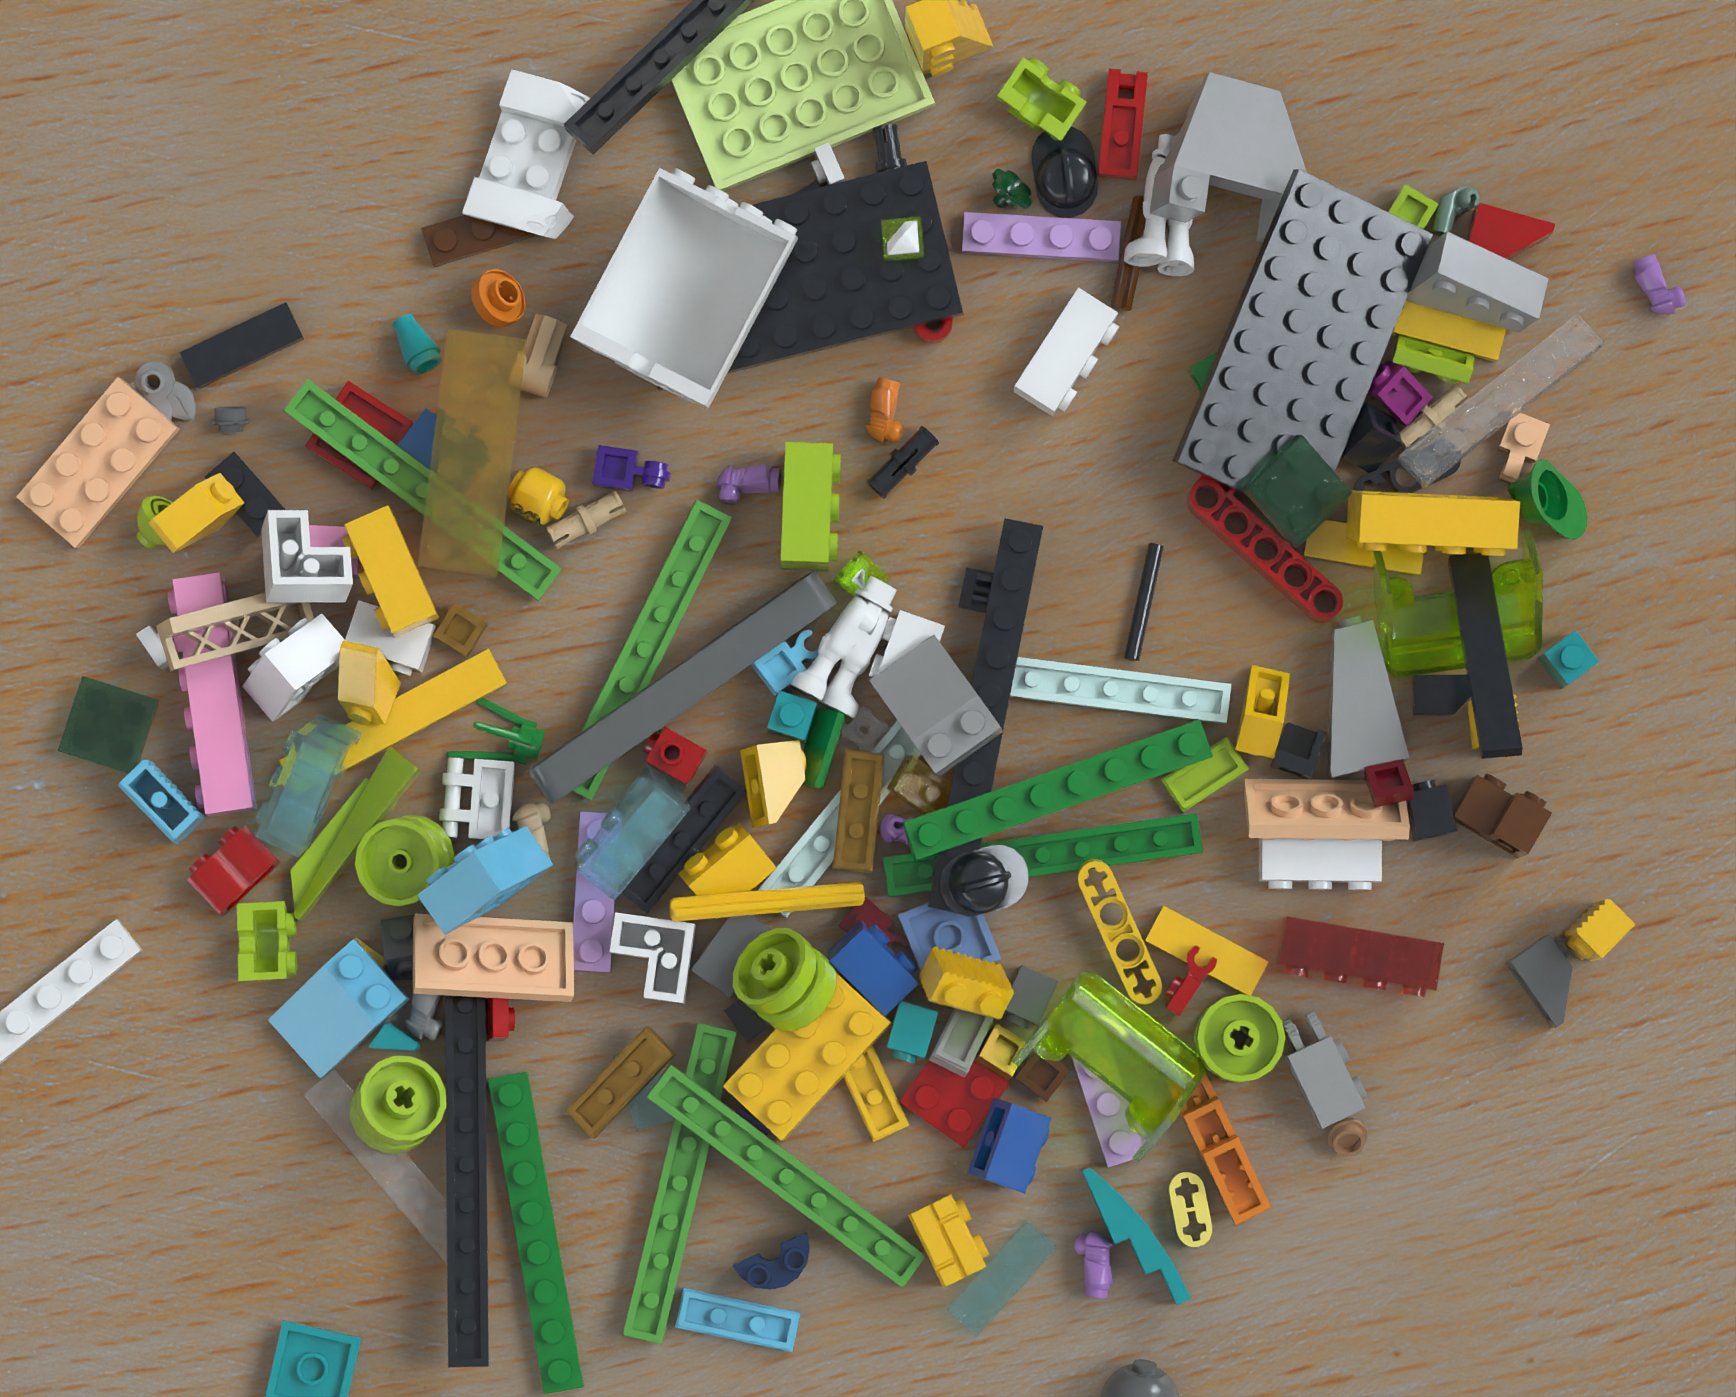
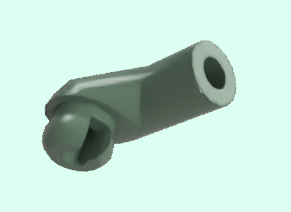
M1463 186L1443 195L1438 202L1439 205L1432 233L1438 236H1442L1446 232L1452 233L1455 217L1476 208L1479 204V192L1475 188Z

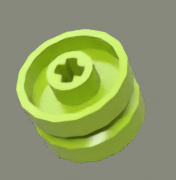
M410 814L379 822L368 830L357 847L355 867L360 883L370 896L383 904L404 906L421 901L417 895L429 886L426 879L443 867L448 868L452 865L455 855L451 839L439 824L427 817ZM403 856L407 859V865L403 862Z
M775 928L759 935L747 945L739 956L733 971V989L737 997L749 1008L756 1011L764 1021L779 1031H795L812 1023L821 1016L829 1005L836 988V971L833 965L822 953L812 948L806 939L790 928Z
M1238 994L1220 998L1206 1007L1196 1023L1193 1039L1196 1055L1207 1071L1219 1079L1238 1083L1259 1079L1273 1070L1282 1056L1285 1034L1282 1020L1272 1006L1259 997ZM1241 1031L1245 1035V1043L1243 1045L1235 1046V1040L1231 1038L1233 1032Z
M412 1056L389 1057L379 1061L356 1086L350 1101L351 1123L356 1134L369 1147L385 1154L405 1153L417 1148L441 1122L446 1109V1089L439 1074L426 1062Z

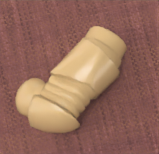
M529 801L515 812L512 821H517L518 829L527 826L550 859L544 826H542V823L549 821L551 816L550 810L543 802L535 804Z

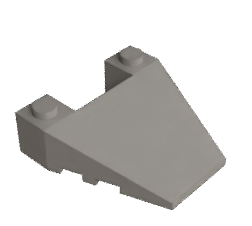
M1209 72L1206 74L1186 113L1187 118L1180 132L1175 135L1170 145L1171 149L1164 163L1160 165L1155 175L1149 214L1186 223L1205 212L1208 185L1262 199L1256 241L1263 243L1293 170L1300 169L1306 173L1307 171L1281 92Z

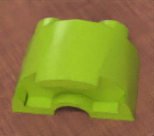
M1023 57L997 95V100L1010 106L1007 111L1031 129L1038 132L1041 128L1050 134L1053 140L1061 141L1087 102L1079 97L1081 91L1070 82L1062 79L1057 84L1046 75L1049 68L1033 57H1030L1028 60Z
M285 901L237 904V931L239 936L238 981L288 979L289 975H297L296 951L290 952V937L297 936V921L294 913H287Z

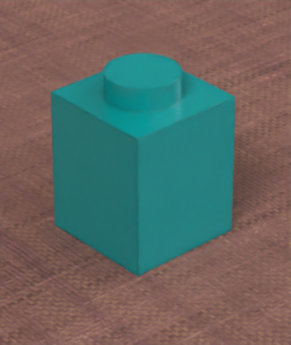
M1576 630L1538 657L1560 689L1572 683L1600 662Z
M779 690L767 731L792 740H800L801 743L805 744L817 709V702Z
M900 1001L886 1047L894 1050L892 1057L914 1064L917 1057L925 1059L938 1012Z

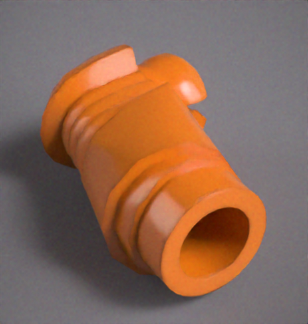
M878 377L876 385L870 391L871 417L869 425H865L868 434L876 441L884 444L889 440L895 443L900 440L903 432L902 424L893 421L901 383Z

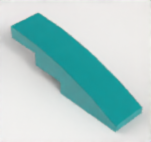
M1090 1167L1082 1169L1083 1177L1113 1244L1129 1239L1143 1273L1147 1275L1159 1269L1174 1304L1179 1305L1192 1299L1175 1265L1149 1226L1128 1202Z

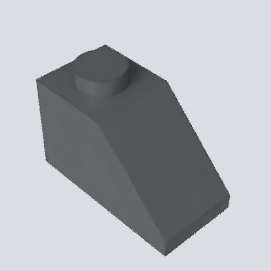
M1549 934L1541 937L1507 961L1506 965L1549 1026L1556 1028L1564 1022L1573 967L1567 960L1572 955L1559 937L1553 940Z

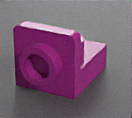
M1386 361L1378 366L1367 395L1377 398L1400 424L1408 426L1421 409L1433 398L1403 365L1391 361Z

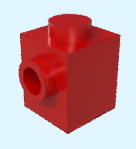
M664 727L661 734L654 732L643 752L649 754L645 760L648 765L687 787L707 755L706 749L667 727Z

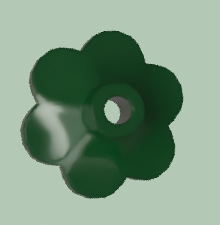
M996 169L992 173L994 179L992 185L997 192L993 197L994 203L1000 208H1005L1008 204L1013 207L1029 208L1032 204L1029 198L1031 196L1030 188L1021 182L1014 172L1010 170L1004 172L1001 169Z

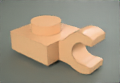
M1515 410L1512 411L1498 446L1499 450L1508 453L1499 479L1513 483L1519 477L1524 459L1532 463L1536 462L1550 424Z

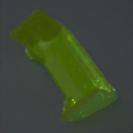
M1523 530L1522 559L1504 562L1498 565L1492 572L1507 662L1530 659L1542 647L1543 570L1531 530ZM1373 551L1374 600L1382 654L1387 671L1394 676L1406 677L1466 668L1453 591L1414 596L1411 582L1403 577H1388L1382 552Z
M1083 971L1075 978L1012 1061L1015 1065L1019 1066L1033 1049L1041 1058L1051 1061H1060L1069 1053L1130 1103L1125 1109L1128 1125L1135 1133L1145 1138L1132 1157L1138 1163L1174 1123L1206 1072L1205 1064L1197 1053L1103 978L1089 971Z

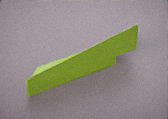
M391 746L385 752L370 780L367 778L363 780L290 870L294 917L298 921L302 922L355 857L357 847L365 833L386 819L398 804L397 801L422 772Z

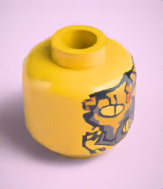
M532 467L526 472L523 470L519 471L511 482L507 497L511 499V509L518 515L540 526L547 524L553 518L560 519L569 503V499L564 497L566 491L565 483L539 467Z

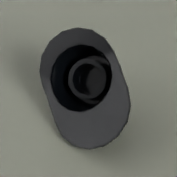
M1072 126L1061 141L1053 140L1051 135L1044 131L1037 137L1032 147V166L1039 202L1049 213L1057 217L1072 218L1081 215L1092 206L1098 189L1095 157L1091 142L1081 130Z
M992 845L966 852L952 858L943 868L939 879L940 894L944 903L953 912L964 916H978L1007 908L1018 902L1024 895L1029 881L1028 868L1023 857L1015 849L1005 845Z

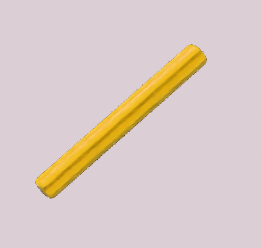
M852 882L677 897L670 900L669 912L671 919L676 922L861 906L865 900V892L862 883Z

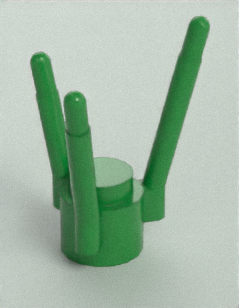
M480 698L475 701L477 704L520 727L513 726V730L510 731L479 721H475L473 727L489 734L509 739L507 749L514 750L515 752L448 751L446 753L447 758L513 761L526 765L527 758L537 761L545 730L536 728V722L523 719L485 698Z

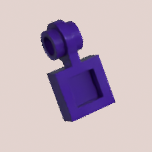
M598 445L592 484L596 487L633 492L636 476L642 478L641 485L664 489L665 482L670 481L671 473L667 471L668 464L648 460L645 461L644 467H638L639 453L637 450Z

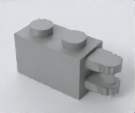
M1310 1009L1304 1012L1305 1020L1317 1041L1304 1047L1296 1025L1290 1019L1283 1022L1284 1031L1294 1050L1293 1053L1284 1058L1318 1128L1323 1129L1365 1109L1362 1100L1367 1098V1094L1358 1076L1351 1078L1345 1066V1063L1350 1062V1059L1340 1040L1334 1042L1331 1036L1326 1035L1315 1011Z

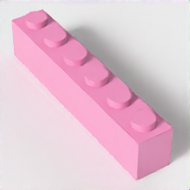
M220 572L172 579L174 590H168L171 614L177 613V616L228 603L225 577ZM218 625L213 627L207 640L224 648L228 646L233 633ZM205 629L196 631L195 633L202 636ZM185 635L174 637L177 653L183 652V658L191 657L198 643ZM203 647L200 654L209 652L210 650ZM236 654L179 669L182 692L188 691L190 707H184L185 723L188 731H194L195 746H190L189 748L191 765L193 770L199 769L201 785H195L198 808H204L205 815L210 817L257 810Z

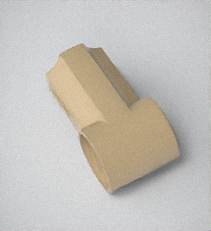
M535 314L523 352L517 355L508 386L547 398L556 375L557 365L555 363L568 328L567 324L546 315Z

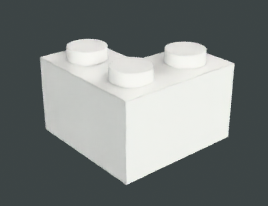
M268 510L261 528L266 603L346 602L353 585L350 547H310L308 510Z
M322 613L310 622L306 618L300 620L288 631L289 637L282 642L278 638L269 642L259 652L261 657L248 668L251 674L242 687L272 722L299 704L314 684L339 667L340 646L344 638Z
M615 912L610 953L649 959L643 998L685 1004L696 925Z

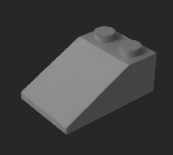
M932 635L869 680L938 778L1003 732L996 719L935 635Z

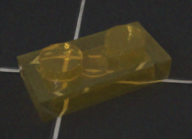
M905 755L886 789L920 814L925 815L948 807L952 784L942 776L938 778L931 768L915 756Z

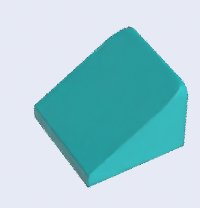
M385 1023L369 1047L419 1051L421 1043L394 1024Z

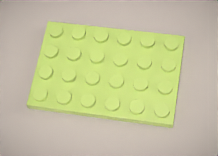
M775 0L739 15L671 80L715 188L723 192L815 155V148L828 142L831 148L872 132L874 127H884L935 106V101L892 0Z

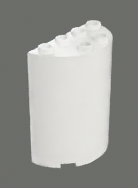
M659 168L570 337L592 351L614 360L615 364L691 403L695 402L703 408L709 409L798 240V237L795 235L797 229L779 219H776L774 224H772L770 219L763 216L762 211L748 203L742 202L740 207H738L739 204L729 199L728 194L711 185H708L706 190L693 185L695 178L677 168H674L672 173Z

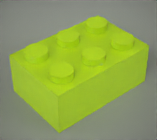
M785 442L781 567L784 570L829 571V561L837 562L838 533H830L831 522H839V494L832 493V483H840L841 454L833 453V443Z

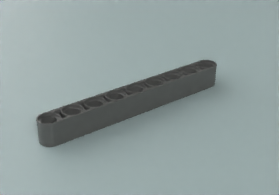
M815 570L811 571L527 771L549 804L556 802L825 613L837 601Z

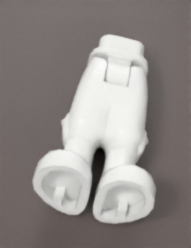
M1162 134L1159 136L1158 149L1152 152L1153 160L1145 182L1143 214L1146 218L1144 233L1141 238L1130 242L1126 246L1124 261L1139 267L1158 264L1157 269L1162 274L1186 276L1194 271V257L1189 246L1188 232L1193 219L1184 223L1149 214L1155 175L1160 165L1164 163L1175 137L1169 134ZM1166 222H1167L1168 227H1169V236H1168L1167 246H1166V242H1165V223H1166Z
M870 576L863 590H856L854 598L845 607L830 631L822 637L818 648L819 654L807 670L797 673L790 685L806 695L817 699L822 704L855 719L859 710V704L851 695V691L857 676L862 674L870 665L871 657L882 638L888 621V614L886 612L891 613L893 608L889 605L897 590L881 580ZM841 659L839 670L827 686V679L832 668Z

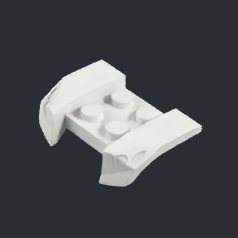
M511 69L499 104L502 112L480 176L479 178L474 177L462 213L474 218L556 239L574 218L562 202L556 201L576 143V139L565 130L564 123L590 97L560 82Z

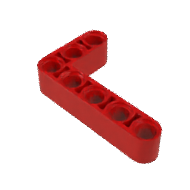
M1202 475L1195 482L1187 496V505L1191 513L1310 619L1319 623L1329 622L1334 619L1343 608L1344 600L1339 589L1233 495L1237 492L1236 490ZM1202 489L1212 491L1216 497V505L1211 508L1199 506L1195 499L1196 492ZM1231 515L1241 517L1246 525L1245 531L1241 534L1230 533L1225 527V519ZM1261 541L1270 543L1274 547L1275 557L1268 561L1259 559L1255 554V544ZM1294 567L1302 571L1305 578L1302 586L1292 587L1287 584L1284 578V572L1287 568ZM1321 593L1329 595L1334 602L1333 611L1330 613L1319 612L1314 606V597Z

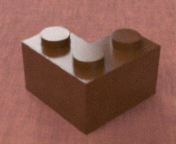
M1486 773L1484 778L1479 775L1473 777L1453 811L1455 822L1516 858L1528 855L1552 812L1544 808L1547 802L1529 791H1525L1524 794L1517 792L1511 795L1504 791L1507 785L1490 774Z

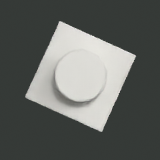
M829 142L815 148L816 160L811 162V166L819 184L826 182L827 185L844 182V175Z
M149 625L136 635L156 665L165 670L169 666L159 634Z

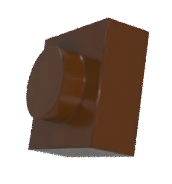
M1038 1046L1015 1076V1079L1047 1102L1071 1070Z

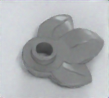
M150 361L138 369L135 381L129 384L170 421L172 417L188 421L195 419L196 404L193 394L186 385L175 381L173 371L168 365L160 361ZM154 374L159 377L160 386L158 388H153L149 385V375Z

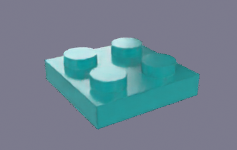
M283 1320L265 1397H349L362 1337Z

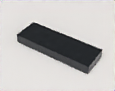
M287 302L179 353L195 387L200 389L304 340V337Z

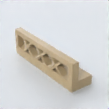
M266 593L168 618L156 625L169 669L174 671L266 646L275 638L283 641L289 637L288 631L291 629L290 626L280 621L285 608L297 604L301 618H306L310 622L314 619L310 603H266ZM276 610L274 616L267 613ZM252 616H257L269 623L264 636L261 638H256L244 631L249 618ZM241 620L238 626L231 623L233 621ZM220 625L234 633L227 647L221 648L207 640L213 627ZM275 628L283 631L276 634H272ZM205 629L202 636L195 633L196 631ZM185 635L198 644L191 657L179 660L172 638ZM240 637L246 640V642L236 644ZM203 647L210 650L209 652L200 654Z

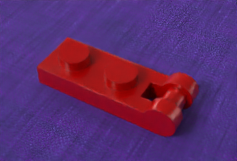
M1109 68L1098 166L1099 177L1137 180L1148 72L1136 71V75L1122 74L1121 69ZM1119 89L1134 90L1133 99L1118 98Z

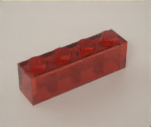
M1286 916L1283 918L1276 965L1285 966L1284 974L1308 977V971L1324 973V981L1347 984V979L1350 977L1362 979V987L1386 991L1387 984L1403 986L1402 994L1425 997L1426 991L1437 990L1444 943Z

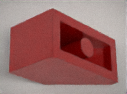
M1479 203L1474 210L1466 240L1510 260L1548 239L1554 231L1555 223Z

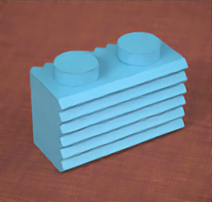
M142 760L118 784L124 793L173 843L180 844L205 819V814L199 812V808L195 807L193 802L188 801V797L184 796L183 792L178 790L176 785L172 784V780L166 778V774L162 773L161 769L156 767L155 763L150 760Z

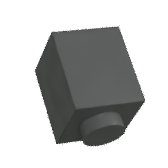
M1021 965L1012 984L1014 994L1005 1012L1009 1013L1006 1020L1027 1030L1030 1023L1038 1026L1058 981Z

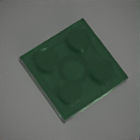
M1296 435L1242 488L1292 547H1299L1352 494V491L1303 435Z
M82 676L58 751L129 774L140 763L160 700Z

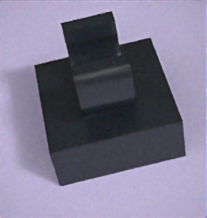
M966 567L958 608L986 613L994 573Z

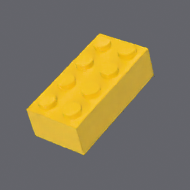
M1349 490L1346 538L1357 541L1356 547H1361L1364 550L1387 551V544H1396V549H1403L1405 552L1425 553L1427 552V545L1435 546V551H1442V553L1466 554V547H1474V552L1481 553V555L1505 556L1506 549H1517L1520 501L1505 497Z
M836 971V988L831 1002L821 1016L808 1026L795 1031H779L775 1029L723 1087L775 1136L784 1141L891 1026L892 1022Z

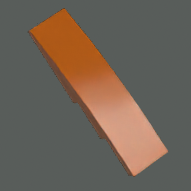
M1197 1058L1162 1075L1234 1224L1238 1225L1271 1209V1205L1242 1143L1236 1135L1201 1061Z

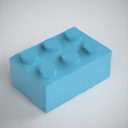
M527 826L513 833L508 827L493 838L490 836L476 846L471 845L453 858L455 863L448 868L443 867L426 879L429 886L417 896L444 935L501 906L553 866V863Z

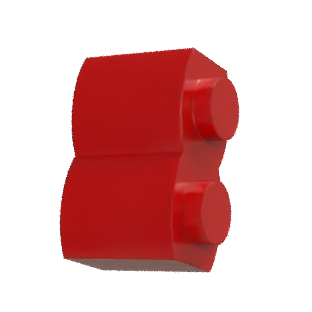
M246 825L240 830L234 826L227 831L218 841L222 847L211 857L207 853L202 855L189 868L193 874L187 881L221 916L226 915L281 862Z

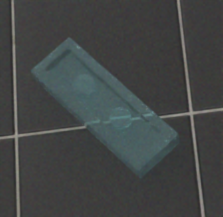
M1027 1220L986 1265L987 1267L983 1268L952 1302L947 1310L977 1336L1057 1247Z

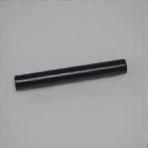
M1148 544L1124 656L1128 660L1140 661L1164 546L1160 544Z

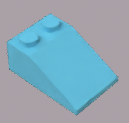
M353 939L322 966L268 1021L315 1074L322 1079L403 1007L410 998L358 940Z

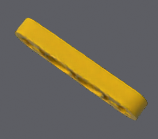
M1087 860L1081 864L1077 871V882L1117 972L1133 1001L1144 1005L1152 1003L1161 994V979L1113 872L1107 863L1102 860ZM1095 867L1097 872L1105 871L1106 876L1101 878V883L1106 893L1111 888H1114L1115 891L1114 895L1103 896L1095 903H1092L1091 897L1099 896L1095 886L1092 883L1085 884L1084 882L1089 877L1088 870ZM1107 903H1116L1122 908V918L1116 924H1106L1100 918V910ZM1123 939H1133L1138 944V954L1132 960H1122L1117 956V945ZM1146 960L1148 965L1141 966L1140 969L1146 980L1154 979V983L1149 986L1151 993L1143 995L1141 991L1134 992L1133 987L1138 985V981L1133 971L1125 975L1124 969L1134 968Z

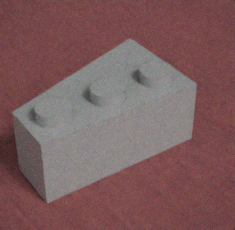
M1446 232L1428 246L1406 301L1499 326L1510 331L1521 332L1540 318L1549 278L1450 232Z

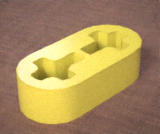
M1191 1172L1178 1173L1170 1180L1168 1185V1196L1175 1231L1178 1239L1183 1244L1190 1247H1199L1206 1244L1212 1235V1222L1205 1186L1196 1174ZM1187 1178L1189 1184H1196L1197 1192L1191 1193L1193 1207L1186 1208L1185 1198L1175 1193V1188L1181 1186V1179ZM1194 1211L1196 1222L1199 1224L1204 1223L1205 1231L1199 1233V1239L1193 1241L1191 1235H1184L1183 1227L1189 1225L1187 1212Z

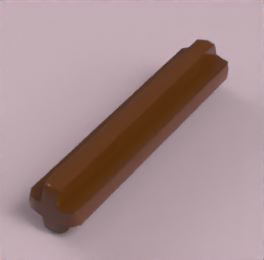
M1135 196L1132 201L1113 290L1111 306L1121 311H1130L1132 309L1140 267L1126 263L1124 261L1125 248L1130 242L1143 236L1146 218L1143 214L1144 196Z

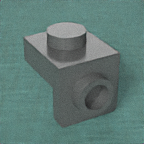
M415 915L381 920L384 960L389 975L393 980H413V918Z

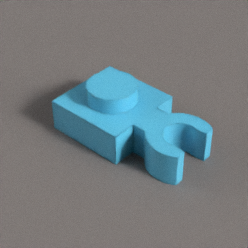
M811 630L803 631L795 640L794 647L790 648L786 641H783L751 664L774 697L778 695L779 690L783 691L790 686L797 673L807 670L802 662H813L818 656V649L811 652L804 647V641L813 634Z

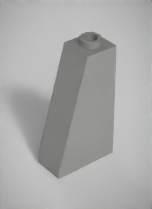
M1361 616L1339 621L1340 628L1335 629L1331 633L1327 775L1329 780L1363 772L1364 767L1401 759L1405 761L1409 758L1373 620L1363 622Z

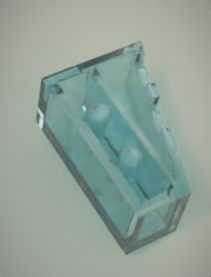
M320 713L298 732L292 731L283 749V752L288 754L284 766L277 767L269 784V787L274 789L270 801L265 800L257 813L255 822L259 823L260 826L255 837L299 857L310 846L329 806L330 801L328 798L337 777L342 778L346 767L342 764L348 749L354 743H358L362 733Z
M647 764L628 788L618 805L612 808L600 824L601 828L594 838H588L576 852L575 857L578 860L575 862L577 872L615 901L691 809L684 792Z

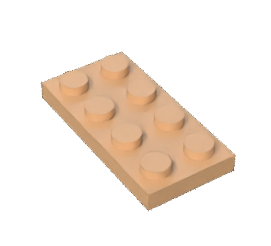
M117 377L16 497L74 548L79 549L180 428L127 382Z
M1245 779L1244 798L1249 838L1264 840L1275 838H1300L1302 840L1341 839L1345 841L1354 839L1409 840L1410 824L1406 801L1374 807L1365 780Z
M415 913L413 918V994L571 1002L574 997L573 922L479 917L444 935L430 914Z

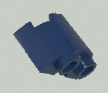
M807 1232L781 1243V1254L776 1259L768 1260L758 1253L733 1264V1267L739 1276L753 1287L769 1290L785 1287L797 1279L807 1265L810 1250Z

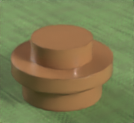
M1344 1118L1332 1124L1328 1129V1143L1338 1154L1354 1156L1364 1148L1367 1141L1366 1128L1357 1119Z

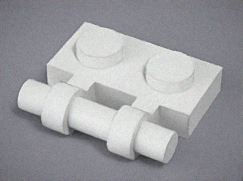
M449 757L447 773L442 775V785L446 786L444 808H440L439 821H443L442 828L448 837L457 838L459 822L469 823V839L485 840L490 836L493 838L504 829L510 828L515 762L475 759L474 772L471 775L463 774L464 759ZM461 787H472L471 810L460 809Z

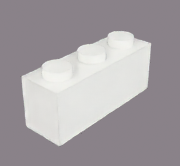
M1078 287L1015 384L1013 392L1052 417L1058 408L1065 412L1077 394V391L1072 389L1079 376L1086 379L1096 365L1098 359L1093 354L1100 343L1108 346L1120 326L1114 323L1118 312Z
M1259 838V882H1268V889H1292V882H1308V889L1332 890V883H1348V890H1372V883L1382 881V840L1345 841L1341 839L1302 840L1300 838H1275L1264 840Z

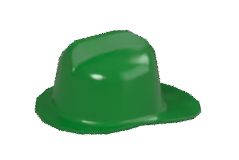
M1538 460L1534 463L1530 472L1524 474L1518 481L1508 486V493L1516 501H1520L1519 513L1526 522L1549 525L1566 539L1575 540L1584 534L1587 528L1588 516L1581 494L1548 460Z

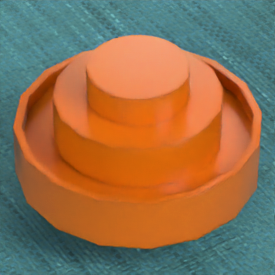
M499 269L488 270L473 282L471 288L473 305L482 319L492 326L501 328L510 326L524 315L526 308L525 294L517 280L506 271Z

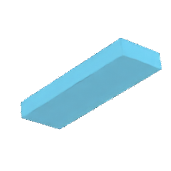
M683 1288L675 1327L792 1352L801 1312Z

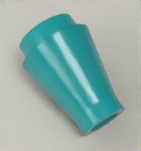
M406 314L393 322L392 327L396 332L407 369H411L415 375H421L431 371L441 363L442 359L439 355L441 349L417 323L413 314Z

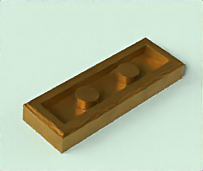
M845 750L833 869L872 873L885 756L883 753Z
M646 1026L565 1111L592 1139L597 1138L677 1054L650 1026Z

